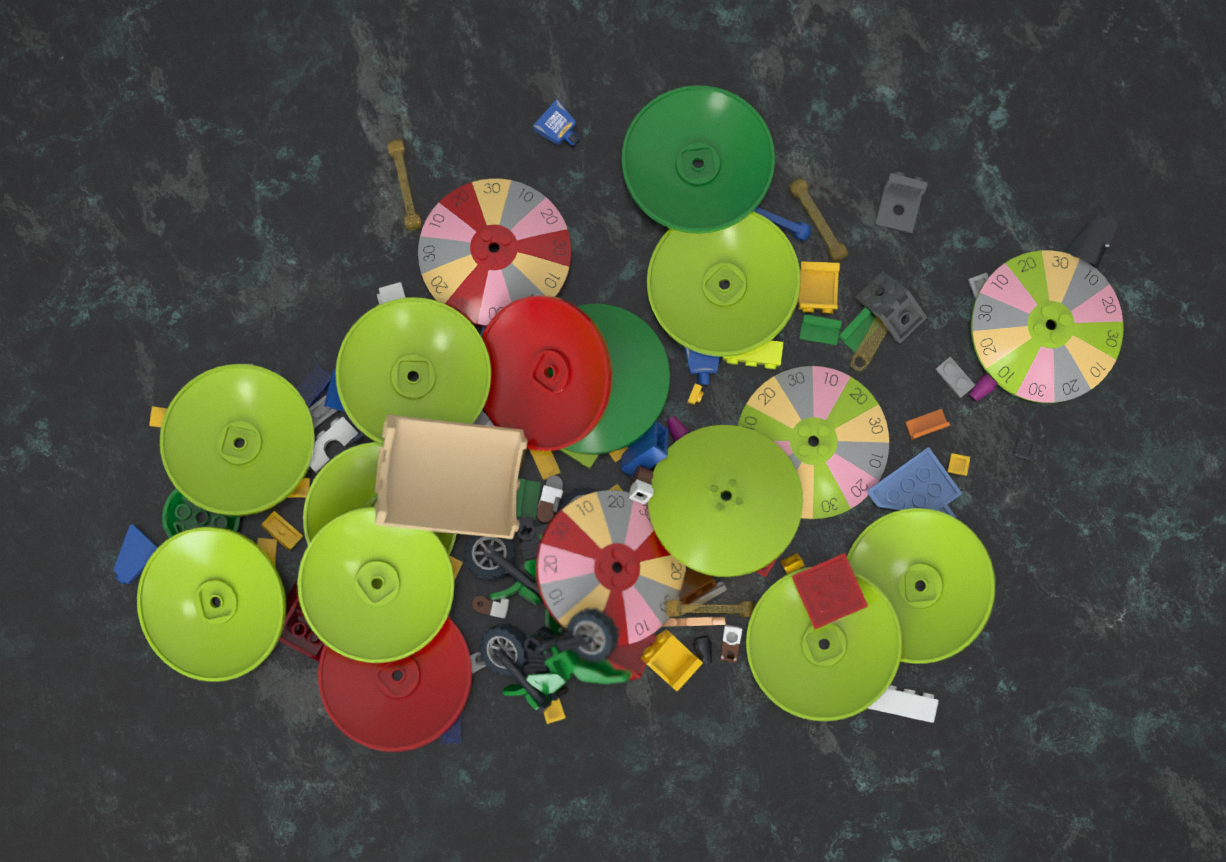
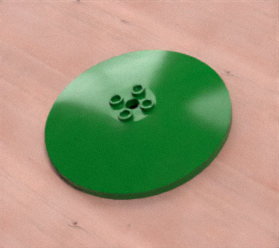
M710 86L681 87L653 99L632 121L625 136L622 149L624 180L634 201L644 213L659 224L685 233L702 234L716 232L729 228L745 219L759 206L766 196L775 167L773 140L766 123L759 113L739 96ZM701 160L704 165L701 168H695L693 162Z
M606 304L578 305L577 307L592 319L605 340L611 359L612 388L607 408L597 426L584 439L563 449L587 455L605 454L620 450L636 442L656 423L665 407L669 394V362L664 347L656 333L635 314L620 307ZM549 367L548 374L550 377H553L554 371Z

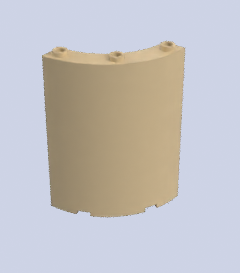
M386 415L382 431L384 442L383 447L379 448L375 493H378V503H375V525L513 539L515 531L519 529V520H516V493L520 487L518 473L523 449L525 450L527 447V438H524L523 430Z

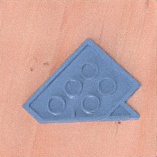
M929 447L866 491L879 508L896 511L912 508L931 509L946 513L955 518L956 516L948 504L962 494Z

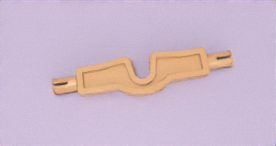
M725 617L670 618L662 627L725 625L726 620Z

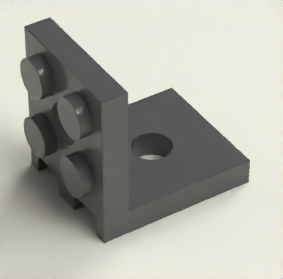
M901 172L890 173L885 183L875 225L912 234L921 198L926 191L928 182H924L923 178L913 176V178L905 177V174ZM899 205L904 209V213L896 215L893 212V208Z
M883 271L855 297L859 303L882 320L898 343L905 340L927 319V316L909 290ZM906 314L905 319L901 321L902 317Z

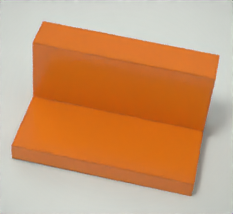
M942 409L905 422L911 440L950 426V423L945 419Z

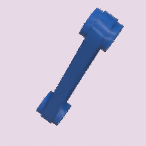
M758 207L754 210V212L769 219L779 228L793 233L792 236L798 240L806 242L810 236L812 227L799 221L796 224Z

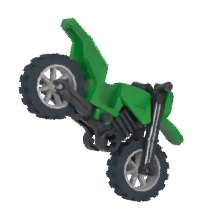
M577 487L574 490H570L562 498L559 511L573 500L586 494L598 492V490L591 489L590 487ZM550 522L540 527H534L530 523H523L519 526L517 531L518 540L521 543L523 556L520 568L514 565L515 548L511 539L472 535L467 539L464 546V560L471 573L483 580H496L499 577L508 576L516 582L515 585L507 590L491 594V600L504 599L519 592V596L533 605L541 603L543 599L537 584L536 558L542 535ZM527 530L530 533V537L523 535V532ZM491 540V544L488 546V548L485 546L483 541ZM494 542H498L502 547L494 549ZM479 544L485 550L484 552H475ZM503 550L504 556H502L498 552ZM475 555H484V558L478 563ZM485 561L489 562L491 568L484 567L482 564Z
M597 608L581 610L570 619L566 626L567 632L554 635L549 627L544 626L526 639L525 633L523 631L520 632L517 626L513 627L509 623L505 625L499 623L483 634L480 640L481 646L479 651L482 653V660L486 662L485 665L488 668L490 667L494 673L498 672L501 676H512L520 683L511 684L503 688L505 696L525 694L529 704L535 710H538L540 714H543L552 705L553 700L557 701L561 696L568 693V688L561 686L570 679L572 672L582 681L603 684L626 682L632 676L629 669H615L606 659L619 643L617 641L619 638L617 625L612 622L613 619L606 615L607 613L604 611L600 612ZM596 642L600 644L601 647H596ZM522 669H526L528 674L525 675Z

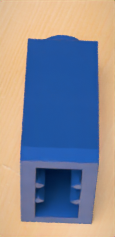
M656 421L644 436L632 443L621 457V469L623 472L633 478L634 471L638 465L650 469L666 458L668 453V429Z
M131 524L128 528L113 570L116 573V579L122 584L125 582L131 584L143 572L147 561L158 548L135 524Z

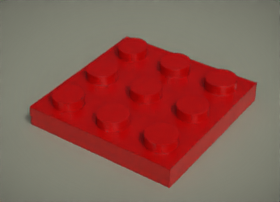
M845 553L791 576L815 630L868 607Z

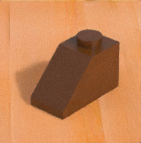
M690 568L685 573L679 595L685 607L716 588L717 584L712 575L700 573Z

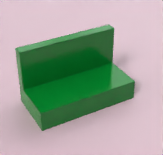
M866 307L838 337L854 352L881 325L870 315L871 312Z
M804 314L799 339L837 346L842 321Z
M518 478L520 479V487L516 493V517L533 518L536 520L541 482Z

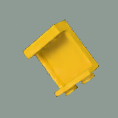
M801 261L798 309L803 310V313H814V310H822L823 314H833V311H837L840 263Z
M667 629L656 637V641L650 647H647L640 657L676 691L684 685L703 663Z

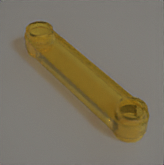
M391 140L387 144L390 157L394 156L406 207L407 215H404L406 229L415 230L422 227L419 212L415 213L405 171L402 154H405L403 140Z
M801 177L792 181L788 185L795 198L799 197L830 247L828 252L833 261L836 263L845 259L849 255L846 247L842 242L838 243L808 194L809 187L805 180Z
M878 316L875 317L851 359V367L855 371H863L868 366L888 331ZM856 358L863 359L864 366L857 367L854 360Z
M666 601L665 613L667 617H681L682 613H739V617H751L756 605L754 601H740L739 605H682V601Z

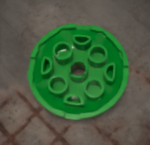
M176 488L166 500L162 521L164 530L170 539L183 531L199 527H220L237 532L240 516H226L204 510L190 502ZM203 512L207 515V520L199 523L197 517Z

